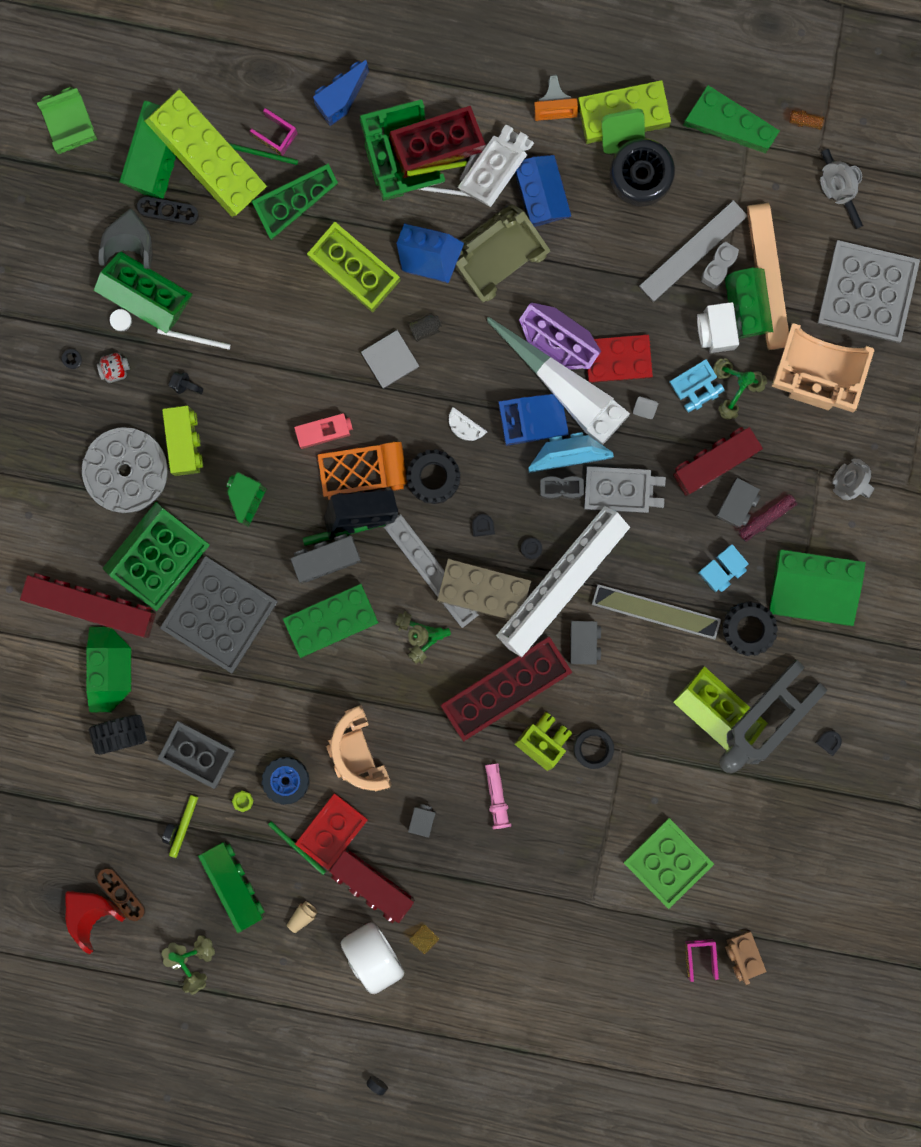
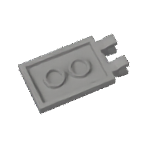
M587 467L585 510H602L606 506L620 512L649 513V507L664 508V498H653V486L665 487L666 477L651 476V470Z

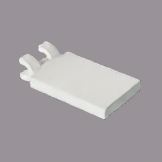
M508 125L504 126L499 137H492L458 186L465 194L490 207L527 156L524 151L529 150L534 144L533 141L528 139L526 134L520 132L518 135Z

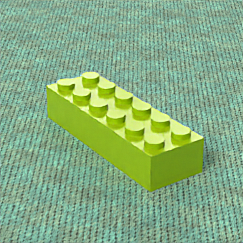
M180 89L145 120L148 126L231 217L240 213L267 187Z

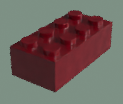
M471 105L391 131L388 138L403 178L409 177L407 175L409 170L448 164L481 153L485 147V142Z
M743 426L730 434L731 439L727 441L725 438L719 440L711 446L713 450L708 452L705 449L693 457L695 461L689 463L687 460L675 468L677 472L673 476L685 496L690 495L763 449L750 427L744 429Z
M348 848L344 850L329 871L332 873L331 878L340 885L344 882L349 886V892L356 897L360 895L366 899L365 903L375 911L377 908L384 912L383 917L391 923H394V921L400 923L414 904L415 898Z

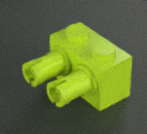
M544 712L536 725L532 724L525 729L515 742V745L548 771L555 767L566 752L562 746L572 735V732L570 730L566 731L567 728L565 726H560V729L551 739L545 733L556 720L553 716L549 718L550 714Z

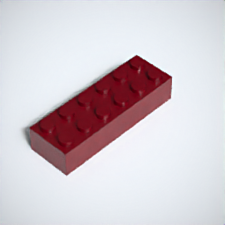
M34 573V576L27 575L20 598L21 601L143 638H149L156 613L151 612V607L141 604L133 607L131 606L132 602L116 598V601L110 600L111 595L96 592L93 595L90 594L91 589L76 585L75 589L70 588L71 583L55 579L53 583L49 581L50 577L37 573Z
M549 636L531 647L523 657L517 656L441 704V707L464 742L567 677L572 671Z

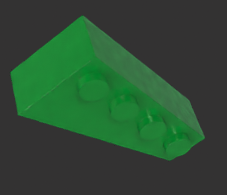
M709 85L683 125L700 130V132L721 137V139L739 143L742 146L763 153L768 151L780 132L777 128Z

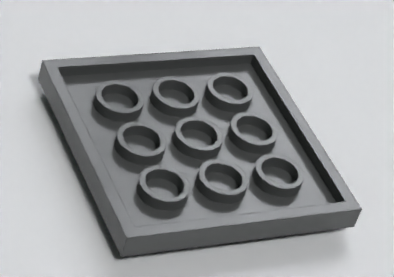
M205 556L160 629L233 674L278 601Z

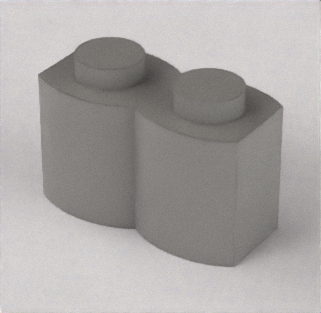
M727 242L721 244L715 252L712 262L704 270L701 282L713 289L717 288L724 280L727 270L737 259L739 249Z

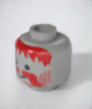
M120 353L103 356L100 358V363L97 364L101 379H105L108 383L125 379L127 370H130L127 358H122Z

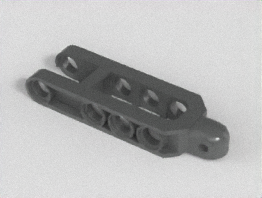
M795 660L727 733L729 748L720 758V766L725 772L735 773L745 763L758 764L760 761L765 760L827 692V689L819 682L810 694L798 702L786 690L790 683L805 668L798 660ZM779 698L791 710L788 714L789 717L775 728L776 731L768 739L762 742L763 746L760 749H754L745 740V732Z

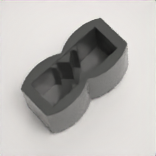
M571 476L564 479L545 477L540 480V497L544 499H557L561 496L566 499H577L584 495V479Z

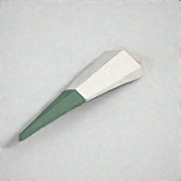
M487 317V322L542 380L584 432L603 445L629 417L630 413L615 402L613 397L495 320Z

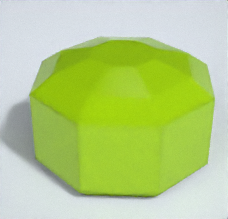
M246 791L236 793L232 800L234 808L241 812L251 809L254 802L251 793Z

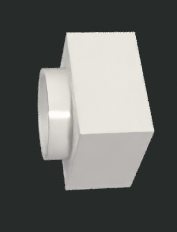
M733 302L710 305L706 307L703 311L704 313L697 314L698 333L702 348L709 347V353L735 350L739 346Z

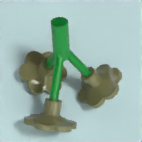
M203 935L198 936L197 941L194 943L195 948H193V951L186 953L185 946H178L172 942L168 945V948H164L161 952L164 958L163 964L166 967H172L175 970L182 967L186 973L182 988L185 993L196 994L206 986V974L190 972L185 965L188 957L192 955L198 956V958L204 959L206 962L211 961L215 950L212 947L211 939L205 938Z

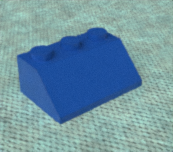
M555 155L532 157L523 160L515 174L527 217L533 226L536 227L571 217Z
M408 224L403 225L396 243L402 271L446 283L450 281L464 245L463 242L449 234Z

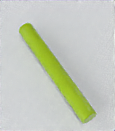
M190 795L169 853L171 857L177 858L198 800L196 796Z

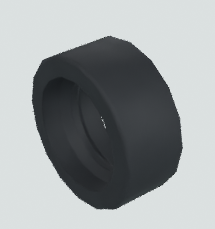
M597 728L587 729L576 737L574 755L577 761L584 767L600 769L612 760L614 743L605 731ZM590 736L600 737L606 744L605 756L598 761L587 760L581 752L583 741Z

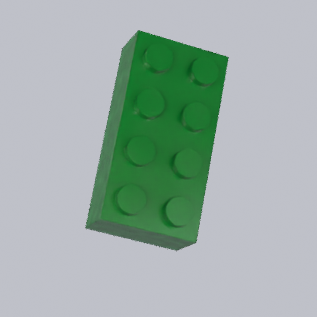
M362 584L283 618L300 658L379 624Z

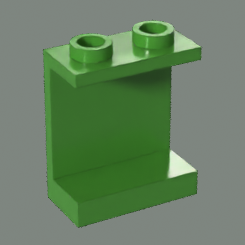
M66 88L61 91V94L54 97L53 95L45 96L41 99V102L37 103L53 140V147L57 154L98 140L77 88Z

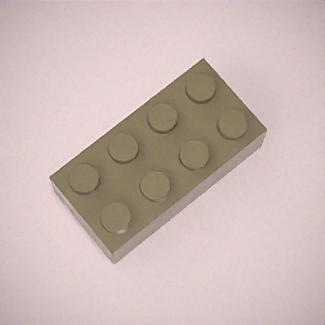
M448 559L437 602L509 621L527 599L531 581Z

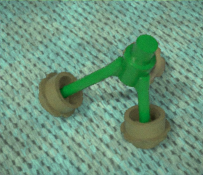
M721 358L714 364L713 371L717 378H728L731 374L738 377L740 387L732 401L725 400L718 408L720 415L724 419H735L739 411L736 402L744 389L748 387L752 392H761L765 389L767 378L759 371L745 373L733 370L732 363L726 358Z
M404 611L403 614L399 613L395 624L399 626V631L401 629L407 631L409 625L413 626L408 631L409 642L414 647L412 649L409 647L410 653L408 656L415 664L418 662L423 664V661L427 658L424 652L438 640H443L444 637L451 635L449 628L442 629L441 627L425 626L410 621L412 615L406 613L407 611Z

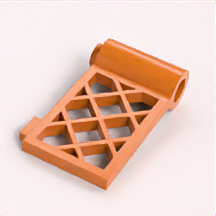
M402 442L318 454L323 496H328V500H330L332 495L338 493L347 494L387 487L397 491L403 490L404 485L408 484ZM377 450L378 459L372 466L364 460V457L369 451ZM350 454L359 458L352 469L343 463L346 456ZM332 457L338 462L331 472L324 467L323 458ZM361 461L371 467L364 478L355 472ZM340 465H343L350 471L343 481L334 475ZM373 470L380 474L381 484L372 485L367 481ZM352 473L362 479L355 488H351L346 484ZM331 477H334L341 484L336 491L328 492L327 482ZM364 482H366L369 486L362 485L364 484Z

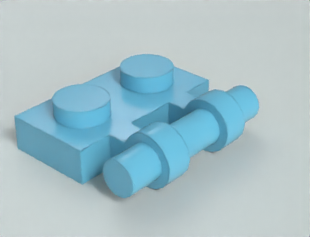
M707 360L702 361L669 382L680 400L687 396L689 397L691 402L684 405L688 413L694 409L698 410L702 407V404L710 399H716L719 397L718 394L725 391L721 383L715 387L711 384V381L716 379L717 376ZM704 386L707 392L697 397L694 392Z

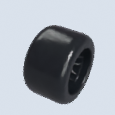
M646 138L634 139L624 144L616 152L610 167V182L614 192L621 200L633 206H649L660 201L670 190L675 176V165L670 152L659 142ZM638 170L645 171L647 178L643 180L638 179L636 172Z

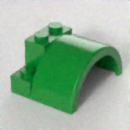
M423 100L360 115V123L365 137V150L375 185L379 186L383 201L401 197L406 192L445 182L444 174L440 171L403 178L388 140L391 131L425 120Z

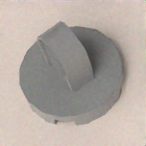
M834 161L826 165L822 169L824 171L823 176L820 177L822 190L829 199L833 198L837 202L835 203L845 204L855 198L858 192V184L862 181L861 170L857 166L850 167L841 161Z
M852 459L851 461L853 462L849 465L843 464L833 478V484L835 485L833 492L843 500L854 499L860 494L869 498L874 491V488L868 484L871 479L870 467L860 459Z

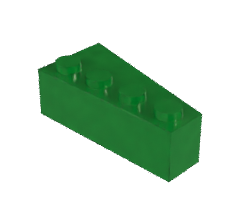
M329 164L252 201L271 241L338 185Z

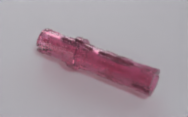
M788 494V496L759 517H754L753 521L739 530L738 533L747 542L760 531L764 532L766 527L797 506L796 500L791 494Z

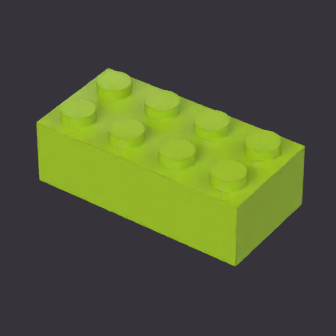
M663 81L579 97L578 99L586 144L602 141L601 120L604 116L632 109L643 110L645 132L667 128L671 123Z
M336 222L331 225L307 253L309 259L372 313L400 282V277Z

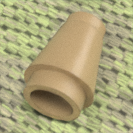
M307 901L299 904L287 923V927L292 932L297 933L316 919L315 915L318 913L316 908Z

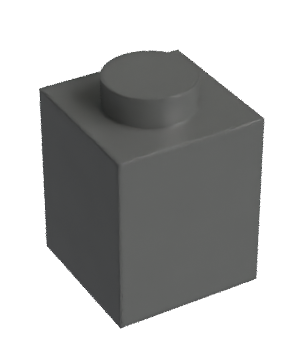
M420 804L419 807L415 806L409 833L429 838L436 812L432 811V806Z

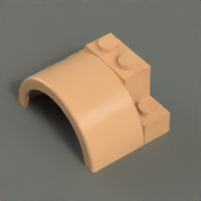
M793 323L771 387L790 392L788 398L822 409L830 410L834 406L854 412L859 403L874 349L867 346L864 348H849L831 344L810 336L801 329V325Z
M362 705L345 711V715L338 722L333 732L332 739L328 740L330 745L326 747L330 758H333L334 769L338 778L342 777L343 781L347 780L356 787L375 790L376 792L390 788L392 784L385 766L382 765L377 768L375 766L361 729L368 726L369 723ZM351 727L352 732L344 734L346 728ZM365 772H368L369 776H366V778L359 776L360 774Z

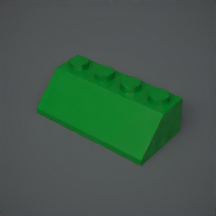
M144 101L120 183L143 195L163 199L174 168L176 155L145 122L160 105Z
M121 251L100 272L94 288L95 292L166 334L176 324L193 295L155 271L145 269L143 264Z
M237 472L235 476L231 475L226 487L229 488L228 495L238 522L249 527L267 489L261 483Z
M224 841L201 853L198 857L237 933L262 920L265 910L261 902H256L253 894H255V890L250 882L246 883L243 877L245 871L242 865L235 862L233 856L236 854L231 844L227 845Z

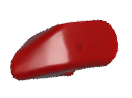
M72 891L65 893L67 930L84 952L91 954L94 949L90 942V931L96 921L106 915H113L121 922L126 917L113 902L98 894Z

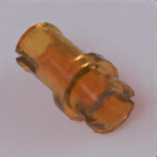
M792 110L790 123L797 124L798 127L807 126L821 130L824 116L808 114L805 110H801V112Z

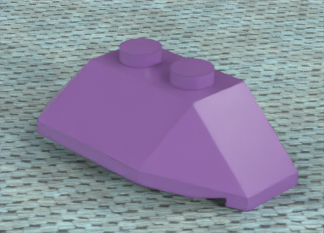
M530 303L519 319L527 342L568 369H590L601 352L588 330L555 307Z

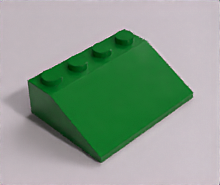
M155 502L102 569L110 577L157 611L210 544Z
M778 550L769 610L773 615L854 626L866 562Z

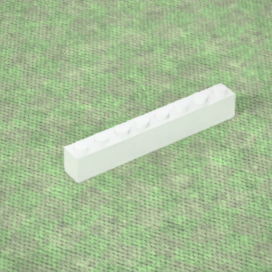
M604 506L496 636L510 651L523 657L629 530L630 526L618 512Z

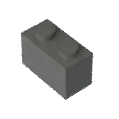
M736 478L716 517L736 528H740L741 525L746 526L751 516L748 514L751 506L755 507L761 497L758 495L760 489Z
M571 621L570 664H597V660H601V647H597V639H601V626H597V622Z

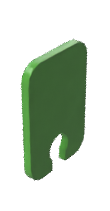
M641 109L608 114L601 120L603 150L607 154L616 153L619 150L617 144L623 140L632 141L645 138L644 112Z

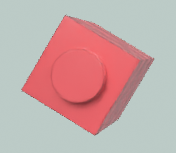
M344 413L294 427L301 449L350 436L349 431L353 430L350 417L345 418Z

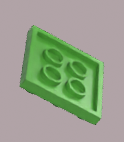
M670 818L623 862L668 909L714 865Z

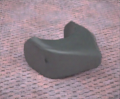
M128 209L105 229L100 243L99 265L105 266L109 257L113 256L116 252L129 250L141 255L144 259L145 269L151 268L153 250L150 232L133 209Z

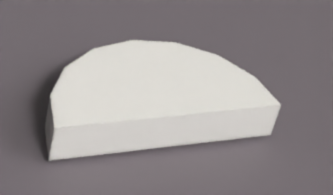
M452 407L449 414V425L452 432L458 438L465 441H474L482 438L487 433L486 430Z

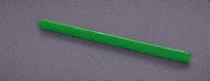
M229 143L237 151L298 165L299 160Z
M272 821L268 824L272 830L322 875L325 874L326 870L296 846L295 842Z

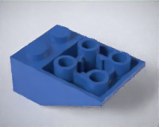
M366 60L362 63L360 61L354 63L350 67V71L345 75L343 73L337 75L332 80L333 83L328 87L322 86L315 91L316 95L313 96L315 106L329 126L348 114L369 73Z
M554 394L499 402L506 446L569 435L564 406Z

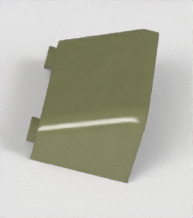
M511 204L461 240L464 245L455 268L479 300L485 302L496 296V285L527 261H536L537 263L543 261L547 256L546 254L550 252V249L524 211Z

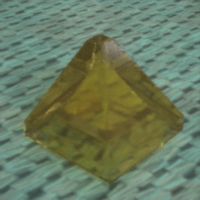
M425 924L409 939L424 955L439 940Z

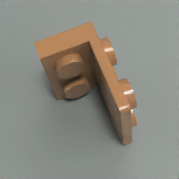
M751 931L726 940L728 946L725 949L729 959L735 961L736 966L733 967V970L739 981H743L748 985L750 984V978L766 972Z

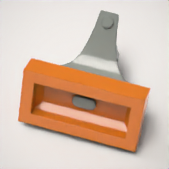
M550 75L548 80L549 88L546 95L539 99L538 102H534L535 121L578 117L577 98H571V96L564 94L559 86L557 75Z

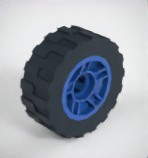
M282 757L272 761L265 768L262 775L264 793L273 802L282 805L297 802L308 790L310 781L307 768L302 762L292 757ZM283 777L290 779L288 785L282 784Z

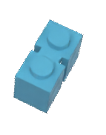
M730 545L715 557L729 575L724 572L715 560H712L698 572L714 592L720 590V592L724 591L731 585L729 582L731 578L736 576L738 579L747 571L745 567L749 563L733 545Z

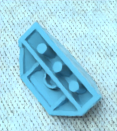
M583 432L571 434V438L563 440L562 436L549 438L550 442L545 443L528 470L529 473L611 459L614 455L612 451L589 435L583 436Z

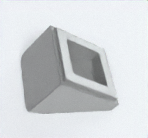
M639 396L636 400L633 414L653 419L658 402Z

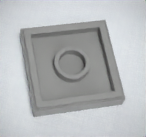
M398 330L361 352L383 389L419 368L418 363Z

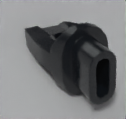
M174 372L169 382V387L175 389L178 394L188 389L202 395L204 390L198 385L190 383L189 375L185 372L182 374Z

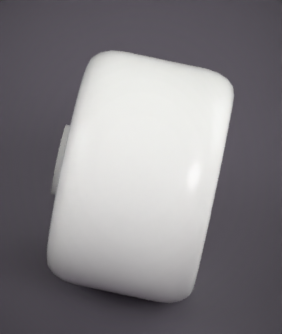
M375 923L365 924L341 941V947L351 969L369 993L377 994L404 976V969Z

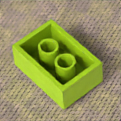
M189 406L162 409L170 473L174 476L200 473V468L203 467V459L197 450V447L201 446L200 436L195 432V426L198 425L197 413Z

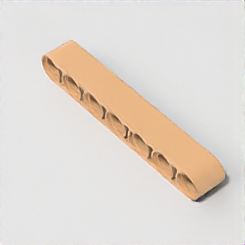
M769 203L748 205L747 215L755 268L765 269L774 331L765 334L768 350L785 348L789 329L771 208Z

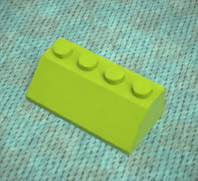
M705 666L673 702L726 750L729 748L727 733L750 709L742 699ZM759 717L745 732V740L752 746L768 723L762 717Z

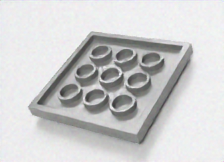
M837 240L817 324L901 343L920 259Z

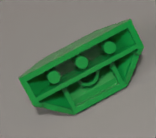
M89 627L86 658V691L89 712H112L132 691V648L110 627Z

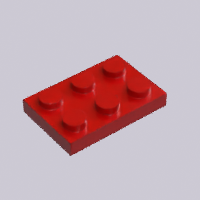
M649 335L594 339L601 352L590 369H588V381L590 383L653 377Z
M334 793L295 845L329 871L368 819Z

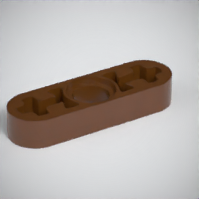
M105 868L100 871L97 880L104 891L129 920H140L145 914L143 903L114 869ZM104 873H106L107 875L111 873L113 875L111 880L114 884H116L117 881L120 883V885L116 886L112 890V892L109 889L110 887H112L111 883L103 882V879L105 878L103 875ZM119 888L127 891V898L123 901L118 900L115 895ZM132 897L134 901L131 902V905L133 907H140L138 911L140 915L137 916L135 914L132 916L130 914L132 911L131 907L127 905L124 908L122 904L127 903Z

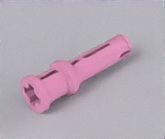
M499 763L485 765L492 804L489 810L492 812L494 822L492 829L511 827L512 825L509 823L507 814L509 807L505 803Z

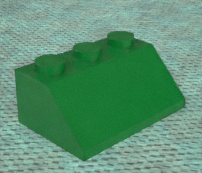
M749 268L735 271L725 276L728 303L733 302L738 339L774 332L765 269Z

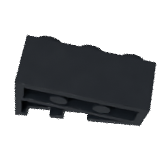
M380 489L375 492L359 491L353 494L338 493L332 495L324 515L329 539L335 538L336 533L348 531V534L355 533L354 529L364 526L371 529L394 523L398 515L393 490Z

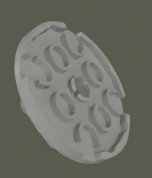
M116 428L98 436L88 447L89 449L82 463L83 482L90 496L102 507L118 513H133L150 506L163 492L168 477L167 459L161 446L148 434L133 428ZM127 464L131 467V472L128 476L120 474L119 469L122 465Z

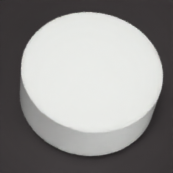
M119 309L111 314L110 324L117 331H126L132 324V318L127 311Z

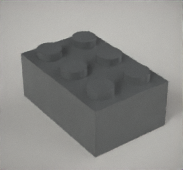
M344 534L334 538L335 542L331 544L325 541L314 545L315 549L308 552L306 549L295 552V557L290 559L299 583L303 584L362 562L353 537H348Z
M177 721L158 760L216 789L237 750L182 721Z

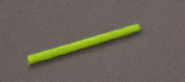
M461 161L409 170L407 175L412 176L463 167L467 165V162Z

